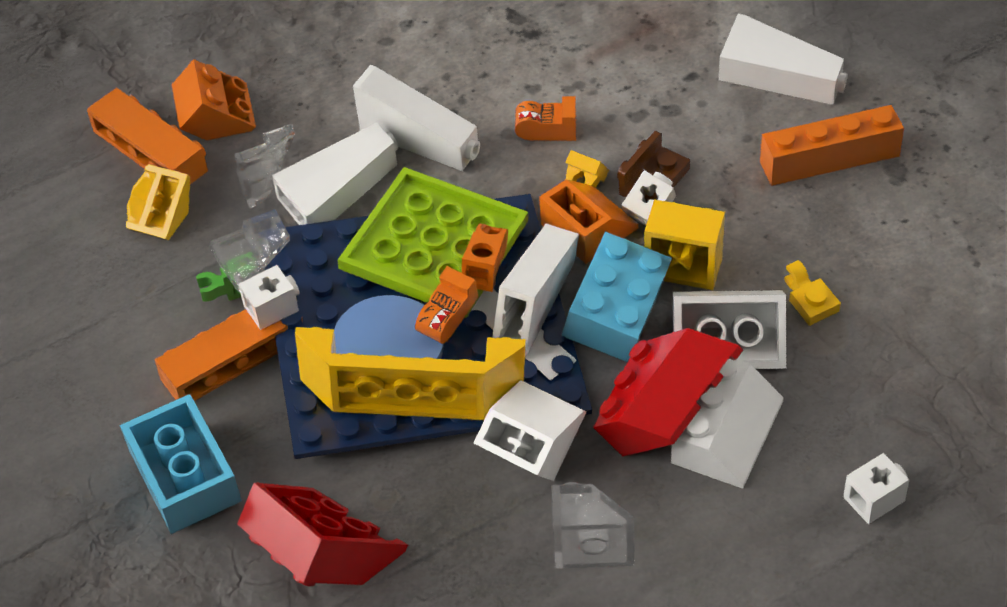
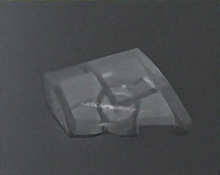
M292 124L263 133L264 144L234 154L237 164L235 169L240 189L249 209L261 204L273 191L275 186L272 175L281 171L295 135V129Z
M274 209L244 220L243 227L240 230L211 240L210 249L225 275L237 291L240 292L238 284L261 273L289 243L290 235Z

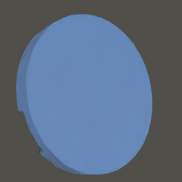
M383 295L358 302L340 317L334 329L336 354L354 353L357 355H393L396 357H431L441 359L444 343L435 341L415 330L417 317L424 305L403 296Z

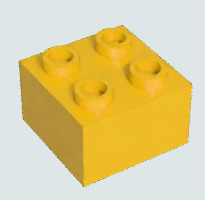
M654 199L644 230V247L672 258L664 281L714 290L723 256L725 212Z

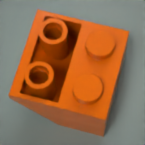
M193 59L172 83L180 130L204 140H212L251 132L256 128L247 83L241 78L230 76L210 64H204Z
M566 179L539 196L541 225L544 227L545 224L578 233L576 256L585 264L593 259L605 231L624 239L639 229V224L593 185Z

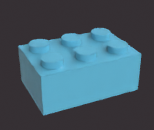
M605 231L568 312L561 336L628 362L630 358L629 352L640 339L672 258Z
M190 394L120 425L129 452L171 534L242 501L235 476Z

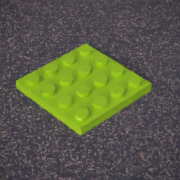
M403 167L338 258V269L428 303L429 298L440 283L439 277L446 266L462 273L463 255L479 223L508 229L507 246L504 257L501 260L502 263L527 224L528 212ZM477 289L479 297L484 290ZM476 302L473 304L469 312L466 314L465 318H467Z

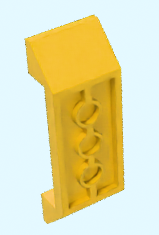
M296 327L295 330L300 380L333 412L485 420L489 409L520 380L524 381L526 339L487 337L486 359L484 362L469 359L447 360L431 357L410 358L393 355L336 354L334 329Z

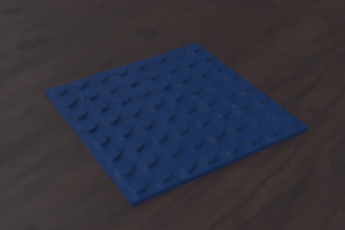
M531 194L494 199L528 212L527 224L499 266L494 290L498 294L500 285L541 231ZM368 216L259 231L264 269L267 270L278 265L285 277L288 275L293 277L300 292L296 296L299 311L280 320L284 325L288 326V330L275 336L294 459L477 432L484 420L333 412L300 380L295 338L296 327L335 329L340 317L350 307L365 299L376 296H403L416 300L423 305L427 304L416 298L338 269V258ZM558 294L541 327L544 331L543 338L549 345H560L576 359V362L573 364L571 358L565 355L554 357L551 361V368L558 375L549 380L537 369L533 362L525 358L524 382L586 411L585 415L592 414L591 403L573 340L561 336L566 316L560 295ZM472 310L467 318L464 317L449 340L444 343L441 359H469L485 362L487 337L492 338L493 329L486 324L487 317L484 312Z

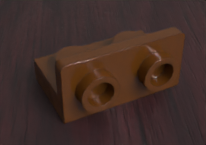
M654 131L647 140H643L639 144L636 153L628 161L625 160L620 165L617 172L619 195L626 198L644 170L652 175L655 172L663 174L673 182L671 186L674 188L689 171L690 159L663 147L662 133ZM654 192L652 196H648L647 194L644 196L646 203H648L650 199H658L656 192Z

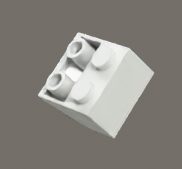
M520 380L489 409L474 444L538 476L554 481L585 417L586 411Z

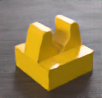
M572 150L565 162L568 165L567 180L577 181L578 178L584 175V184L593 185L595 188L600 181H605L609 169L602 162Z

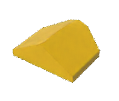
M148 164L144 168V174L133 186L127 204L128 221H126V228L169 240L189 212L190 176Z

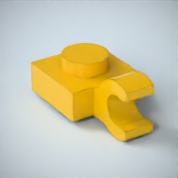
M799 260L786 266L790 275L785 276L784 280L789 288L793 290L790 292L789 301L809 326L840 311L841 302L821 278L811 282L805 266Z

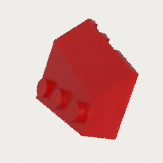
M690 328L651 340L639 341L630 350V358L624 370L615 378V387L609 398L601 405L599 409L600 415L593 428L622 457L674 444L700 410L701 406L697 402L698 399L710 388L717 387L724 377L719 372L728 359L737 360L743 349L737 344Z
M254 482L237 523L250 535L249 539L253 543L265 548L271 554V559L274 562L285 566L294 574L293 578L297 582L306 586H315L316 583L364 585L405 553L408 544L398 538L385 540L378 536L380 528L369 521L363 522L353 517H347L348 508L311 487Z

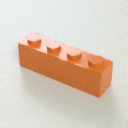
M115 88L87 108L93 131L141 167L145 168L150 164L188 174L190 176V184L208 172L205 160L206 151L198 141H192L183 135L177 126H170L163 121L154 110L146 109L133 95L128 96L120 89Z
M892 105L764 133L761 140L760 164L770 185L773 186L900 157L904 127Z
M246 309L238 314H233L220 324L207 331L200 332L191 340L166 351L162 356L154 359L160 380L175 400L190 394L193 400L196 401L278 354L275 336L288 330V326L278 321L260 330Z

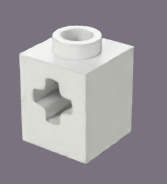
M644 170L622 203L624 212L646 226L654 200L650 199L646 203L644 196L646 194L652 196L656 192L657 200L673 202L676 197L675 190L671 186L673 182L659 172H655L652 175Z
M278 265L238 284L243 305L260 330L299 311L296 296L300 294L298 286L291 275L285 277Z
M882 453L846 476L843 498L870 524L905 502L909 479L899 464L893 463Z

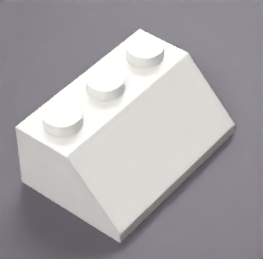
M782 290L673 292V332L690 328L737 344L743 349V352L737 359L750 363L755 369L786 368V294Z
M728 359L719 371L724 376L716 388H710L701 395L697 401L701 406L700 410L677 441L672 444L671 463L744 488L780 410L783 397L750 363L738 359Z

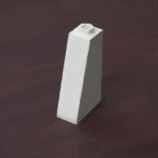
M738 14L721 52L719 62L720 81L831 105L834 104L837 93L844 92L848 74L842 73L843 58L742 14Z
M370 65L353 85L360 131L378 123L386 133L390 132L394 136L398 147L461 171L464 170L470 160H474L480 150V142L478 141L476 125L383 70Z
M375 123L273 174L277 199L299 225L334 221L397 166L395 151L398 150V145L394 136L390 132L386 133L378 123Z
M545 224L499 287L492 338L526 339L525 357L527 356L574 265L579 238L578 233Z

